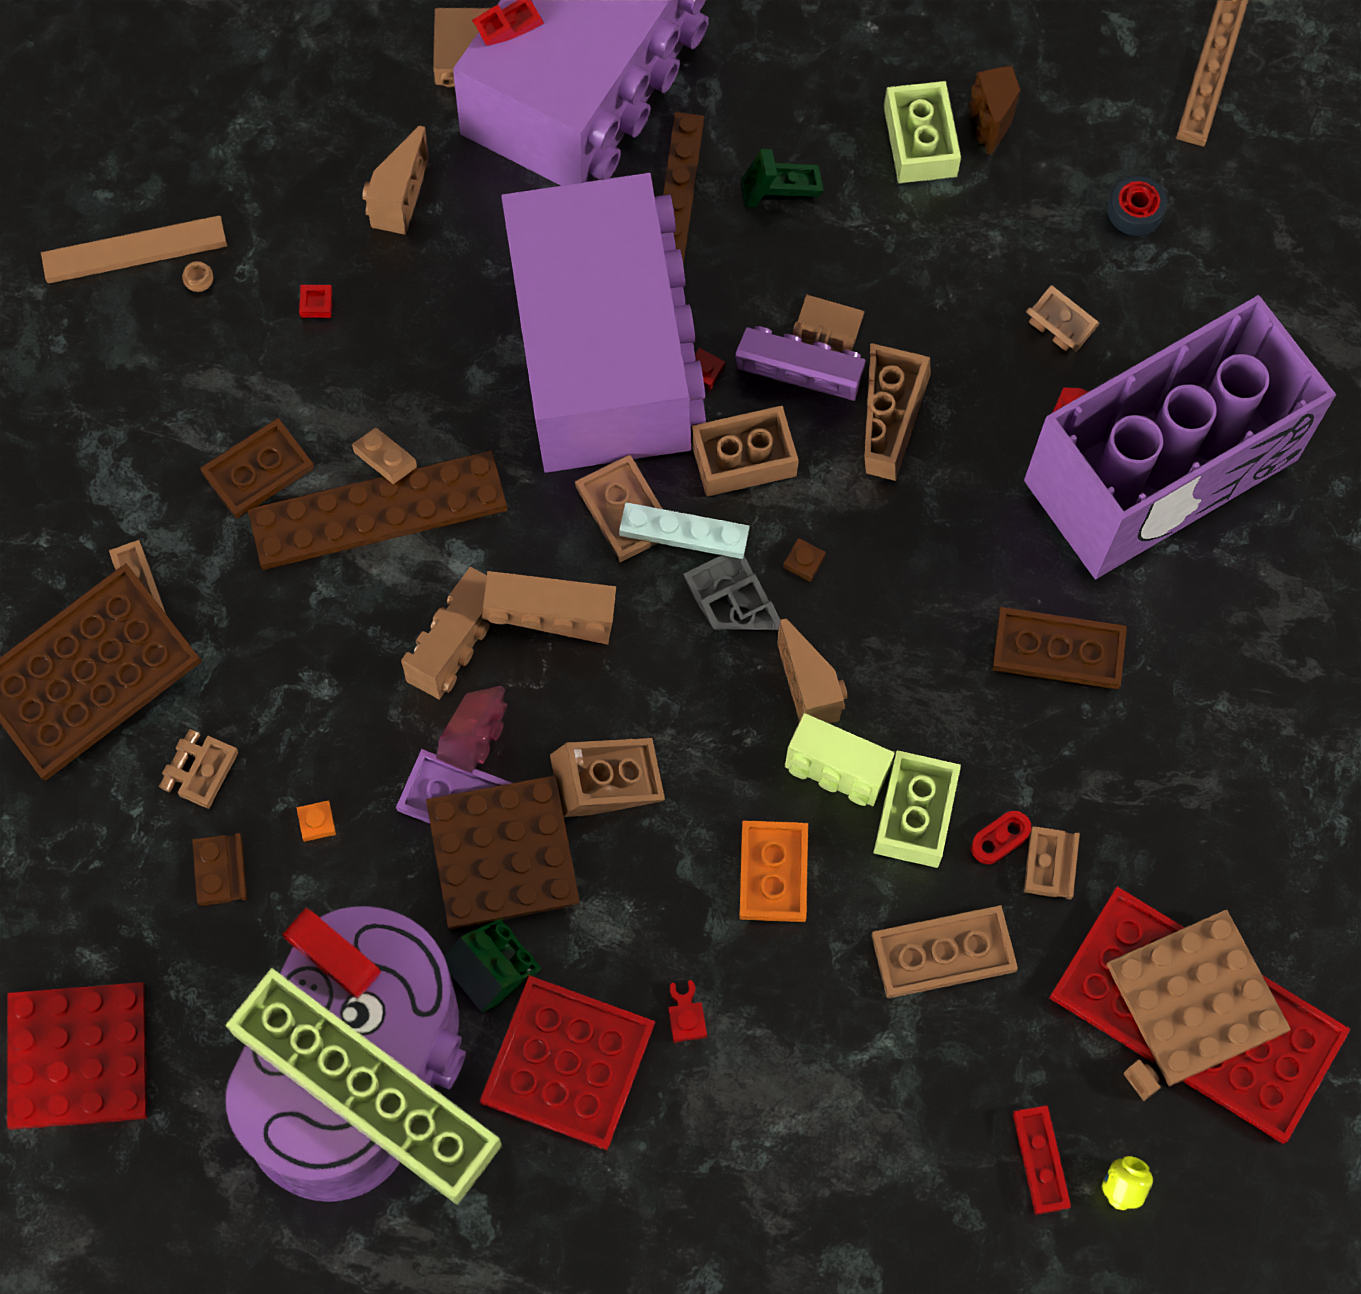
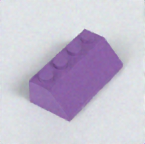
M755 326L754 329L746 328L735 355L737 369L841 398L856 400L865 368V359L860 358L861 355L850 350H843V353L832 351L831 346L820 342H814L813 345L802 343L801 338L791 334H784V337L773 335L770 329L761 326Z

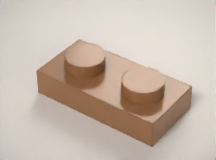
M374 428L352 444L354 453L392 484L417 468L415 458L378 428Z

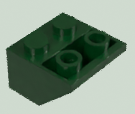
M502 920L494 921L461 936L444 956L449 973L481 1012L502 1003L527 982L529 975L534 977L542 969L534 960L532 954L523 947L513 935L511 929Z

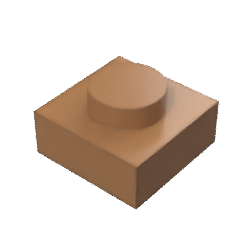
M1140 1059L1123 1073L1143 1101L1161 1088L1157 1083L1159 1078L1156 1072L1148 1064L1144 1066Z

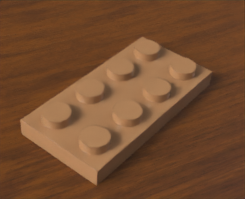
M1001 905L872 932V939L887 999L1009 974L1018 970Z

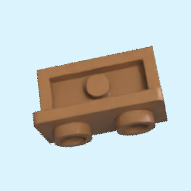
M1052 285L1033 308L1029 307L1026 311L1032 317L1029 323L1042 333L1045 329L1055 335L1052 341L1065 351L1071 347L1077 352L1100 324Z

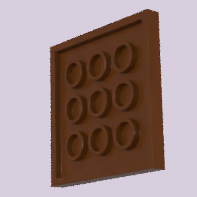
M556 775L426 799L449 930L580 905Z

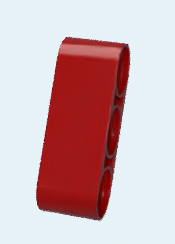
M305 908L282 934L294 948L357 1000L382 973L372 961L308 908Z

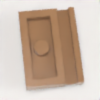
M1032 826L1024 893L1072 899L1080 833L1071 834L1061 830Z

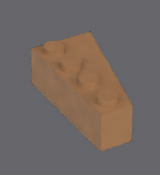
M870 344L865 440L866 474L896 481L931 376L930 357Z
M469 567L449 594L447 600L448 608H439L433 616L429 634L422 631L416 639L417 646L414 654L407 652L402 658L406 682L439 700L444 692L449 693L457 680V675L455 674L461 665L466 666L474 652L472 649L477 639L482 640L490 627L488 620L482 619L487 575Z
M487 571L482 619H487L494 624H511L608 645L613 622L616 586Z

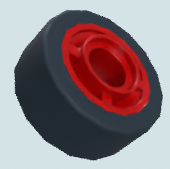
M1140 175L1128 176L1119 181L1112 191L1107 208L1109 219L1117 229L1125 234L1134 236L1146 235L1156 230L1162 222L1168 203L1166 192L1158 182L1149 177ZM1133 204H1139L1142 207H1136Z

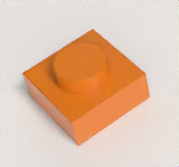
M329 800L296 807L304 842L336 835Z

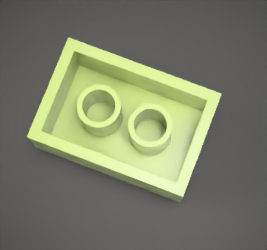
M946 81L887 87L884 110L898 183L957 177L961 155Z
M804 713L788 746L785 767L789 769L792 775L798 778L806 779L808 777L819 782V786L827 791L836 792L838 790L849 795L848 798L856 804L874 806L888 776L895 753Z
M896 751L874 854L938 868L943 855L961 767L960 764Z

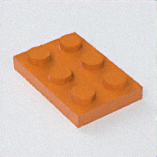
M742 821L739 920L806 922L808 823Z

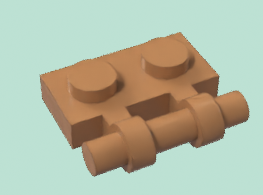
M189 729L185 738L179 740L176 746L178 751L171 764L165 766L162 772L164 777L159 787L167 792H171L175 783L180 782L182 783L178 791L180 797L209 809L238 754V750L210 736H207L202 747L198 746L196 743L200 734ZM189 756L195 757L196 759L189 772L182 770Z

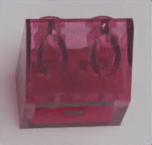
M497 686L470 692L465 695L439 738L436 759L471 774L478 762L481 764L485 762L490 750L489 743L492 739L496 741L503 729L504 723L500 722L507 707V703L503 702L505 688Z

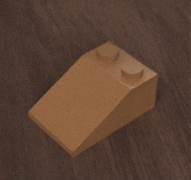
M418 126L373 171L371 181L365 183L363 200L367 202L365 213L369 215L371 228L406 235L429 161L425 127Z
M787 618L780 620L777 645L799 721H801L804 713L829 724L838 722L841 711L845 709L844 699H847L844 681H838L835 669Z
M652 738L568 742L550 754L554 776L556 775L563 817L594 815L665 800Z

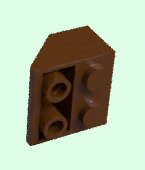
M1012 65L977 72L975 85H972L971 88L972 99L968 102V111L970 118L976 120L977 138L980 144H984L987 154L994 152L1013 121L1020 87Z

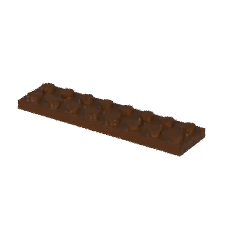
M491 450L414 469L394 484L383 476L248 509L260 565L262 570L504 512L507 511V504Z

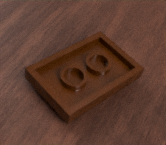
M279 418L200 468L203 476L235 519H238L247 513L248 509L258 506L315 469L312 461Z

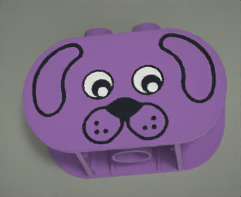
M348 907L320 917L372 961L382 973L357 1000L293 947L280 975L434 1089L435 1084L450 1089L460 1072L466 1051L459 1049L461 1037L457 1035L459 1027L457 999L446 961L434 939L411 919L382 908ZM245 1045L228 1082L226 1111L235 1136L269 1178L285 1190L306 1199L341 1201L360 1196L372 1190L392 1174L400 1163L398 1159Z

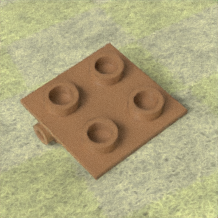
M806 295L798 321L794 325L793 335L801 338L802 343L813 345L814 342L824 343L831 346L832 351L843 353V350L852 351L865 311Z

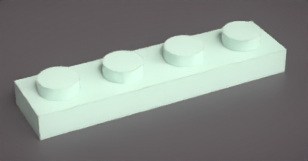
M625 502L619 536L743 559L749 525Z

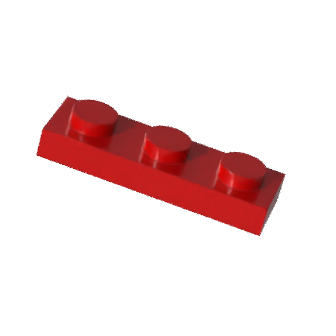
M1048 1105L1014 1111L1013 1118L1035 1215L1071 1208Z

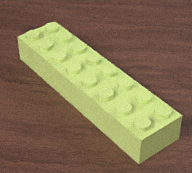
M272 968L226 1024L232 1035L456 1204L460 1202L501 1147L500 1138Z

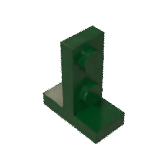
M761 149L740 180L745 207H756L764 195L819 197L824 191L818 165L775 163L772 149Z

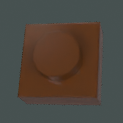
M798 538L785 560L783 568L811 582L822 564L826 552Z

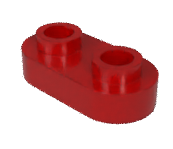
M1009 811L976 834L971 845L973 856L983 864H993L1027 840L1031 832L1029 818L1019 811ZM1008 827H1017L1019 833L1016 835L1009 833ZM982 845H991L993 848V852H984L982 849Z

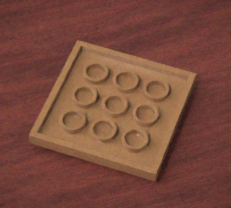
M1227 909L1114 959L1107 964L1168 1086H1172L1291 1030Z

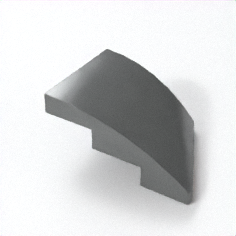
M721 555L683 574L690 591L713 629L779 630L780 618L772 602H769L756 574H753L745 556L743 559Z

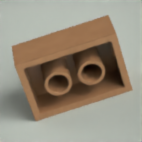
M783 406L697 424L691 427V444L706 497L797 476L799 460Z

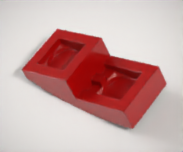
M517 0L502 10L499 5H496L472 19L486 46L511 40L544 24L531 0Z

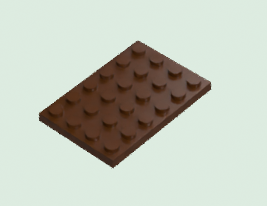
M125 563L0 657V723L38 775L46 781L195 668L202 660L132 569Z

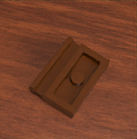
M241 834L192 839L198 905L227 903L240 899L247 900Z

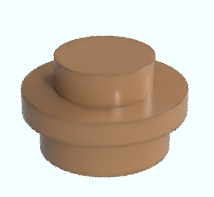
M202 262L188 264L182 275L185 286L196 292L209 288L214 278L211 268Z

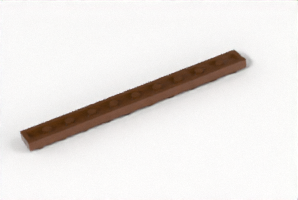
M675 112L663 195H671L676 232H674L676 249L681 251L684 264L704 116Z

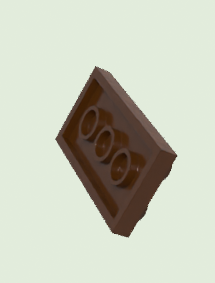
M1000 607L992 670L1119 689L1122 680L1127 626Z

